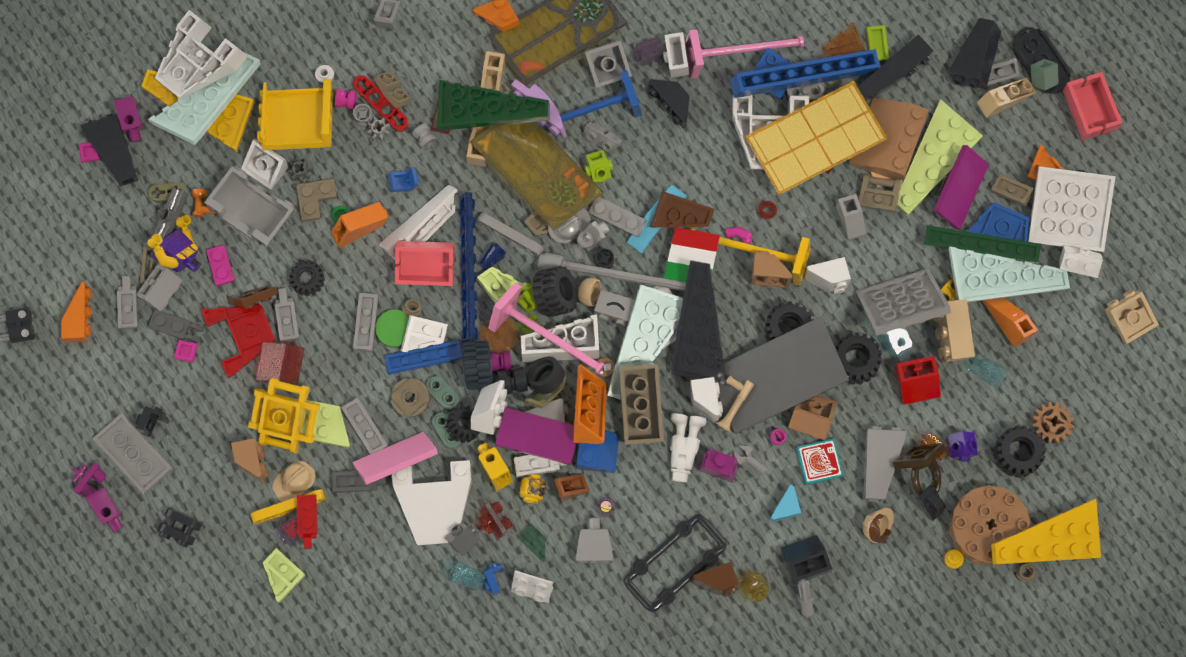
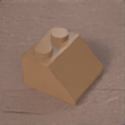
M768 251L755 253L752 262L751 285L789 288L792 274L781 261Z
M818 395L795 406L788 428L811 435L817 439L825 440L837 401Z

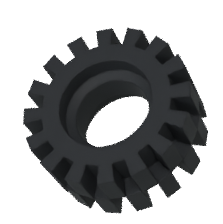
M301 260L302 263L300 264L298 262L295 263L296 266H292V272L289 273V281L294 291L302 296L303 294L306 296H310L309 294L315 295V292H320L325 281L320 265L318 266L315 261L312 262L311 260H308V262ZM302 273H313L314 281L308 285L302 284L300 282Z
M464 405L456 407L446 419L445 427H449L446 431L447 433L451 432L450 437L453 438L455 436V441L457 442L461 439V443L466 441L469 443L480 433L479 431L471 430V428L469 430L463 429L458 423V419L462 418L467 420L471 426V416L474 408L470 410L471 406L467 405L466 408Z

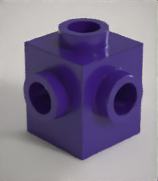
M962 431L947 435L951 458L959 459V462L970 461L971 457L978 455L975 432Z

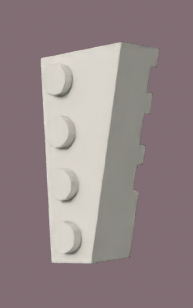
M597 314L587 319L575 320L573 323L566 325H557L555 328L548 330L592 359L599 358ZM537 332L521 336L522 362H535L547 356L554 357L556 360L578 359Z

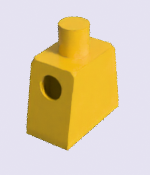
M488 443L480 445L477 448L480 453L478 456L479 461L496 492L513 483L510 471L495 447L490 448Z

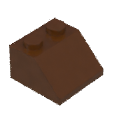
M731 562L693 575L692 578L694 585L718 596L722 594L724 597L730 596L735 593L739 586Z

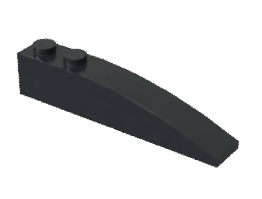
M919 34L857 87L864 101L870 100L888 90L907 75L911 77L918 71L916 67L920 64L924 66L931 60L930 55L934 50Z

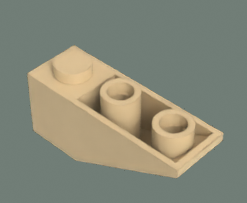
M1026 77L988 91L977 104L985 117L988 118L1036 94V91Z

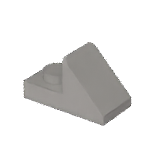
M381 0L374 17L377 27L395 30L400 1Z

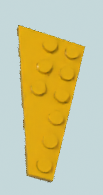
M147 69L141 87L170 107L175 104L179 97L155 79L156 71ZM236 94L206 132L235 152H238L255 103L254 99Z
M1096 499L1089 500L1069 511L1060 513L1031 528L1024 529L1022 532L991 544L993 564L1101 558Z

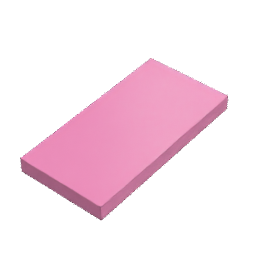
M421 432L352 463L355 470L366 485L435 456L438 454V451L426 434Z

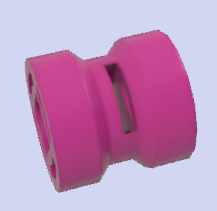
M337 89L335 107L342 108L344 106L354 110L357 101V91L345 92L343 89Z

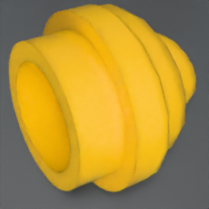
M956 549L949 550L944 556V563L950 569H958L964 562L963 554Z

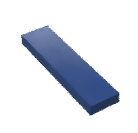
M456 340L425 348H417L408 352L385 355L388 375L463 360L461 342Z

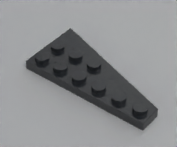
M690 260L670 374L693 379L714 377L715 383L727 385L710 263Z

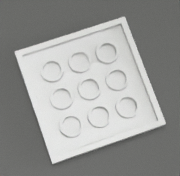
M1038 166L1027 242L1055 246L1066 245L1074 248H1086L1088 250L1104 252L1116 176Z

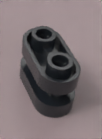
M167 508L164 516L169 519L166 525L163 523L159 524L157 531L160 532L159 536L170 540V537L177 539V544L186 548L188 545L192 546L196 538L192 537L191 534L193 530L199 532L203 524ZM176 522L186 526L184 532L173 528Z

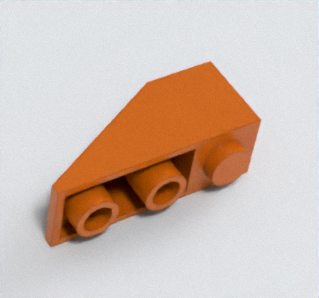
M81 282L61 320V339L65 343L88 342V336L92 334L91 325H88V318L92 316L91 306H88V299H91L92 292L85 282Z
M999 298L982 301L1013 347L1028 341L1038 331L1029 316L1007 299Z

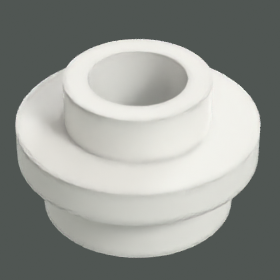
M328 65L319 66L315 72L316 79L320 83L327 79L332 81L334 78L333 69ZM323 71L328 72L326 76L321 75Z

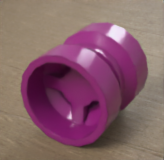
M504 351L500 354L491 352L492 371H499V369L512 370L510 351Z

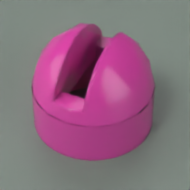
M775 429L770 434V441L773 445H781L786 440V433L782 429Z

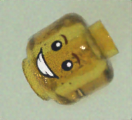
M747 573L740 583V588L749 601L760 602L767 597L769 585L761 573Z

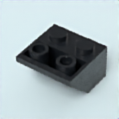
M817 535L780 548L793 585L798 584L802 579L807 581L830 573L833 569L827 552Z

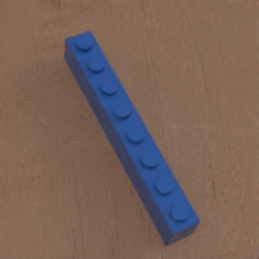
M876 49L738 73L730 80L734 98L873 74L880 68Z

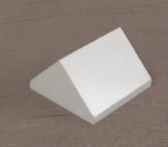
M256 139L252 141L241 167L248 175L270 190L289 168L283 157L272 150H263L262 144L258 143Z

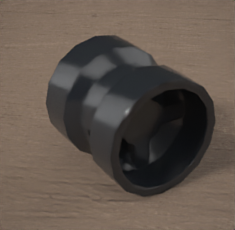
M606 248L600 249L595 256L596 267L611 269L614 265L613 252Z

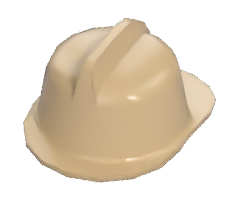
M303 461L290 464L273 482L272 487L278 499L284 502L306 492L315 481V471Z

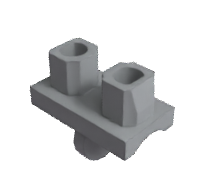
M594 221L578 235L577 242L580 247L586 248L587 252H590L606 237L605 234L610 230L605 222L597 224Z

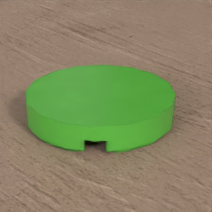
M397 309L384 312L378 318L375 325L379 341L391 348L402 346L409 317L403 311Z

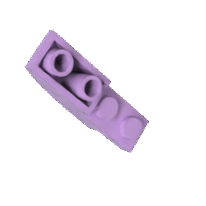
M515 80L511 86L516 96L525 98L529 96L549 100L550 120L537 122L542 126L544 124L548 126L554 135L557 136L559 134L565 138L567 135L559 112L546 93L535 84L529 89L518 80Z

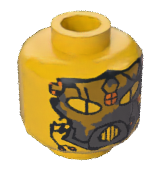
M529 474V477L521 480L519 495L523 498L524 502L538 504V501L544 499L546 482L540 479V475Z

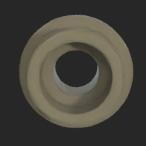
M415 299L407 300L402 307L403 313L408 317L410 315L419 316L422 310L420 303Z
M1021 563L1016 569V576L1022 582H1030L1036 576V569L1030 563ZM1023 569H1027L1029 571L1028 576L1023 575Z

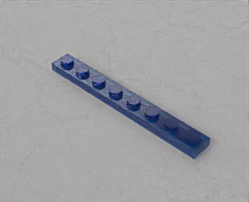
M465 192L460 197L462 343L475 341L478 336V329L475 327V320L477 319V309H475L477 291L474 290V283H476L477 274L474 272L476 237L473 235V228L475 227V217H473L475 200L472 199L471 192Z

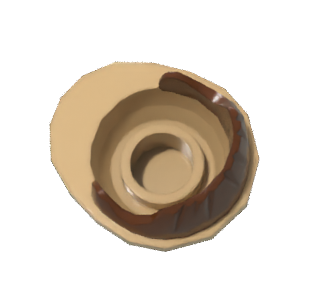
M884 507L865 517L862 523L863 533L872 543H886L885 538L891 534L890 529L894 520L893 511L890 508Z

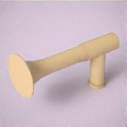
M729 376L726 384L731 385L740 392L726 416L721 421L715 423L731 432V421L755 384L747 380L743 385L733 379L732 376Z

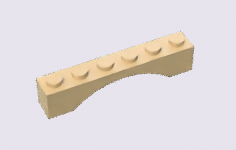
M486 51L481 81L482 88L500 91L506 63L505 54ZM493 126L473 128L466 156L467 164L486 167V158L470 142ZM492 132L476 143L487 155L489 154Z

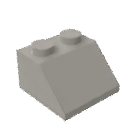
M621 40L584 51L596 88L622 80L620 73L628 71L629 77H632Z

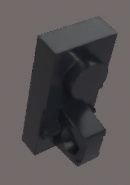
M929 485L917 498L926 516L932 521L939 517L946 508L936 488L932 485Z

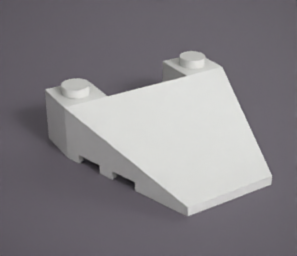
M190 10L178 23L175 38L169 44L170 50L167 57L163 58L155 79L180 99L237 71L248 57V55L226 38L215 52H212L203 45L201 41L212 27Z
M733 95L732 120L751 169L764 170L745 137L786 116L752 115V95L734 98ZM790 96L788 115L809 105V96Z
M470 460L450 462L451 481L414 484L412 466L392 474L394 490L417 546L448 543L445 537L451 533L450 531L455 525L462 522L472 486Z

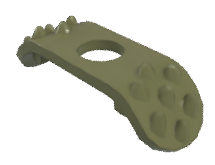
M566 375L561 385L553 392H550L552 393L551 395L542 397L544 394L538 393L534 398H525L524 403L527 406L530 405L534 408L540 407L542 409L562 391L566 384Z

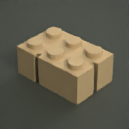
M967 299L947 301L951 313L933 318L938 323L935 335L940 344L938 348L939 358L942 359V363L975 357Z

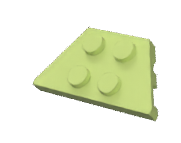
M315 402L321 406L320 411H317L313 433L315 436L314 441L350 448L340 406ZM305 409L306 415L303 428H301V433L303 434L306 433L310 411L308 409Z

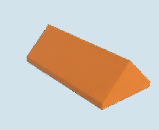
M582 364L578 366L574 443L602 444L604 443L607 383Z

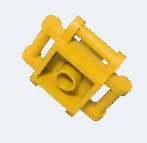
M271 378L268 392L263 389H254L255 400L248 427L258 430L260 433L259 443L261 445H271L297 454L299 441L314 443L315 436L313 433L317 411H320L321 405L306 401L310 390L308 386L303 385L300 387ZM276 389L299 394V399L275 394ZM305 409H308L310 411L307 422L306 433L303 434L301 433V428H303L306 415ZM269 435L291 440V442L271 438Z

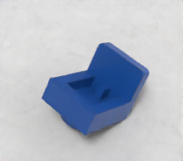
M415 167L410 168L408 171L390 172L388 174L391 192H408L418 186L419 175L416 173Z
M495 563L486 567L487 570L484 571L486 577L484 585L487 592H492L493 596L501 593L494 574L504 570L502 564L498 565Z

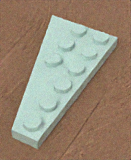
M246 54L248 57L237 71L182 99L178 98L175 104L163 108L162 113L156 117L154 115L148 119L149 122L196 145L260 66V60Z
M955 247L948 248L957 300L967 299V303L1070 289L1067 271L1060 268L1036 265L1031 262H1021L1011 258L981 254Z
M644 285L639 286L608 387L607 396L621 400L619 365L652 363L655 357L658 356L679 324L683 302L682 297Z

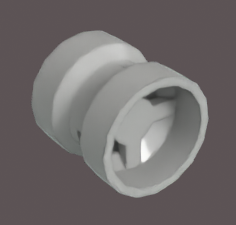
M366 104L355 106L353 116L356 124L360 127H367L368 123L373 122L371 108Z
M427 123L421 124L412 132L415 139H419L422 149L429 148L438 140L437 136L430 132L431 128Z

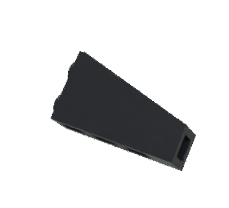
M979 18L948 71L955 84L960 86L962 84L968 85L974 89H986L1002 32L995 21Z
M108 114L102 119L89 120L85 124L80 125L83 133L120 187L139 181L117 114Z

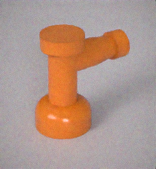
M192 189V197L195 198L192 217L202 218L204 213H213L207 206L202 205L203 199L207 196V190Z

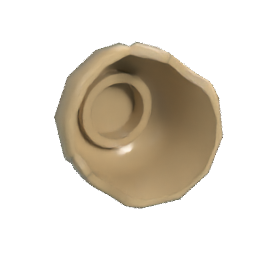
M586 278L580 283L577 294L579 301L583 305L596 306L595 302L598 300L601 291L600 280Z

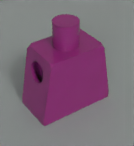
M133 96L115 100L114 104L122 131L125 134H129L131 143L141 141L140 131L144 130L138 102Z
M709 449L704 452L698 471L733 483L739 463L735 457Z
M101 488L86 497L102 525L108 524L113 533L123 528L118 519L122 514L107 488ZM107 508H109L111 511V514L108 517L105 515V510Z

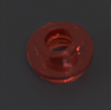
M764 201L759 205L758 213L763 219L769 220L776 216L777 207L771 201ZM770 208L771 212L765 213L764 209Z

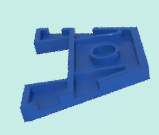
M994 202L967 232L1027 241L1029 217Z

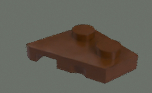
M264 286L246 291L244 295L239 297L229 296L227 300L229 305L241 306L247 309L254 307L256 302L271 300V296L278 293L276 287Z

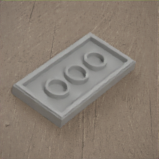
M123 413L119 414L92 438L143 495L173 470Z

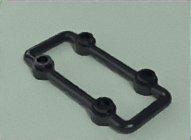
M694 515L688 521L679 522L676 532L644 560L635 561L633 570L625 576L624 584L646 610L656 612L664 604H672L675 595L692 580L693 575L700 573L707 566H714L718 562V556L725 551L727 543L704 516ZM699 522L719 546L714 550H707L699 564L672 588L662 590L659 594V599L654 604H651L634 585L632 580L637 576L645 575L648 572V566L679 538L690 535L692 527Z

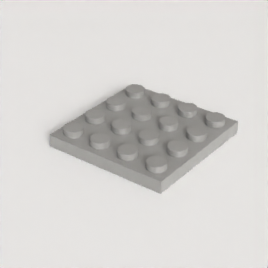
M929 269L856 291L858 300L876 336L887 334L893 330L904 329L907 326L923 323L926 320L951 313L950 306Z

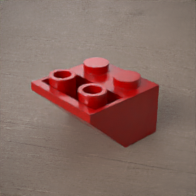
M935 356L896 364L894 371L903 405L941 398L940 378Z

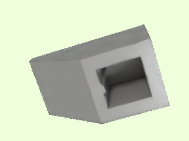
M854 194L838 199L836 208L847 239L851 240L866 235L863 212L857 195Z

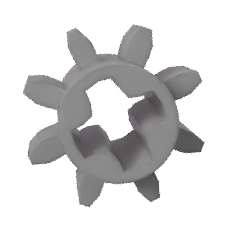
M375 117L373 123H368L371 129L367 132L368 135L373 134V141L381 139L383 142L385 136H390L387 130L391 127L390 124H385V118L377 120Z

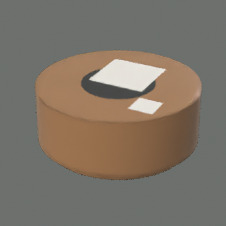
M601 358L597 361L598 363L602 362L605 364L602 371L597 375L602 378L610 377L615 368L613 361L608 358Z

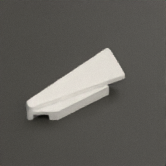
M450 185L446 186L383 240L379 246L395 260L397 241L426 242L455 213L456 206L453 203L454 194L457 193V189Z

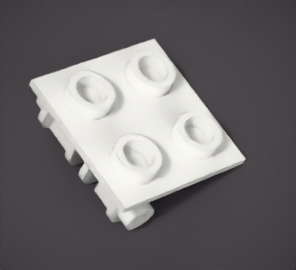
M515 571L511 592L518 596L533 598L538 602L549 603L553 582Z

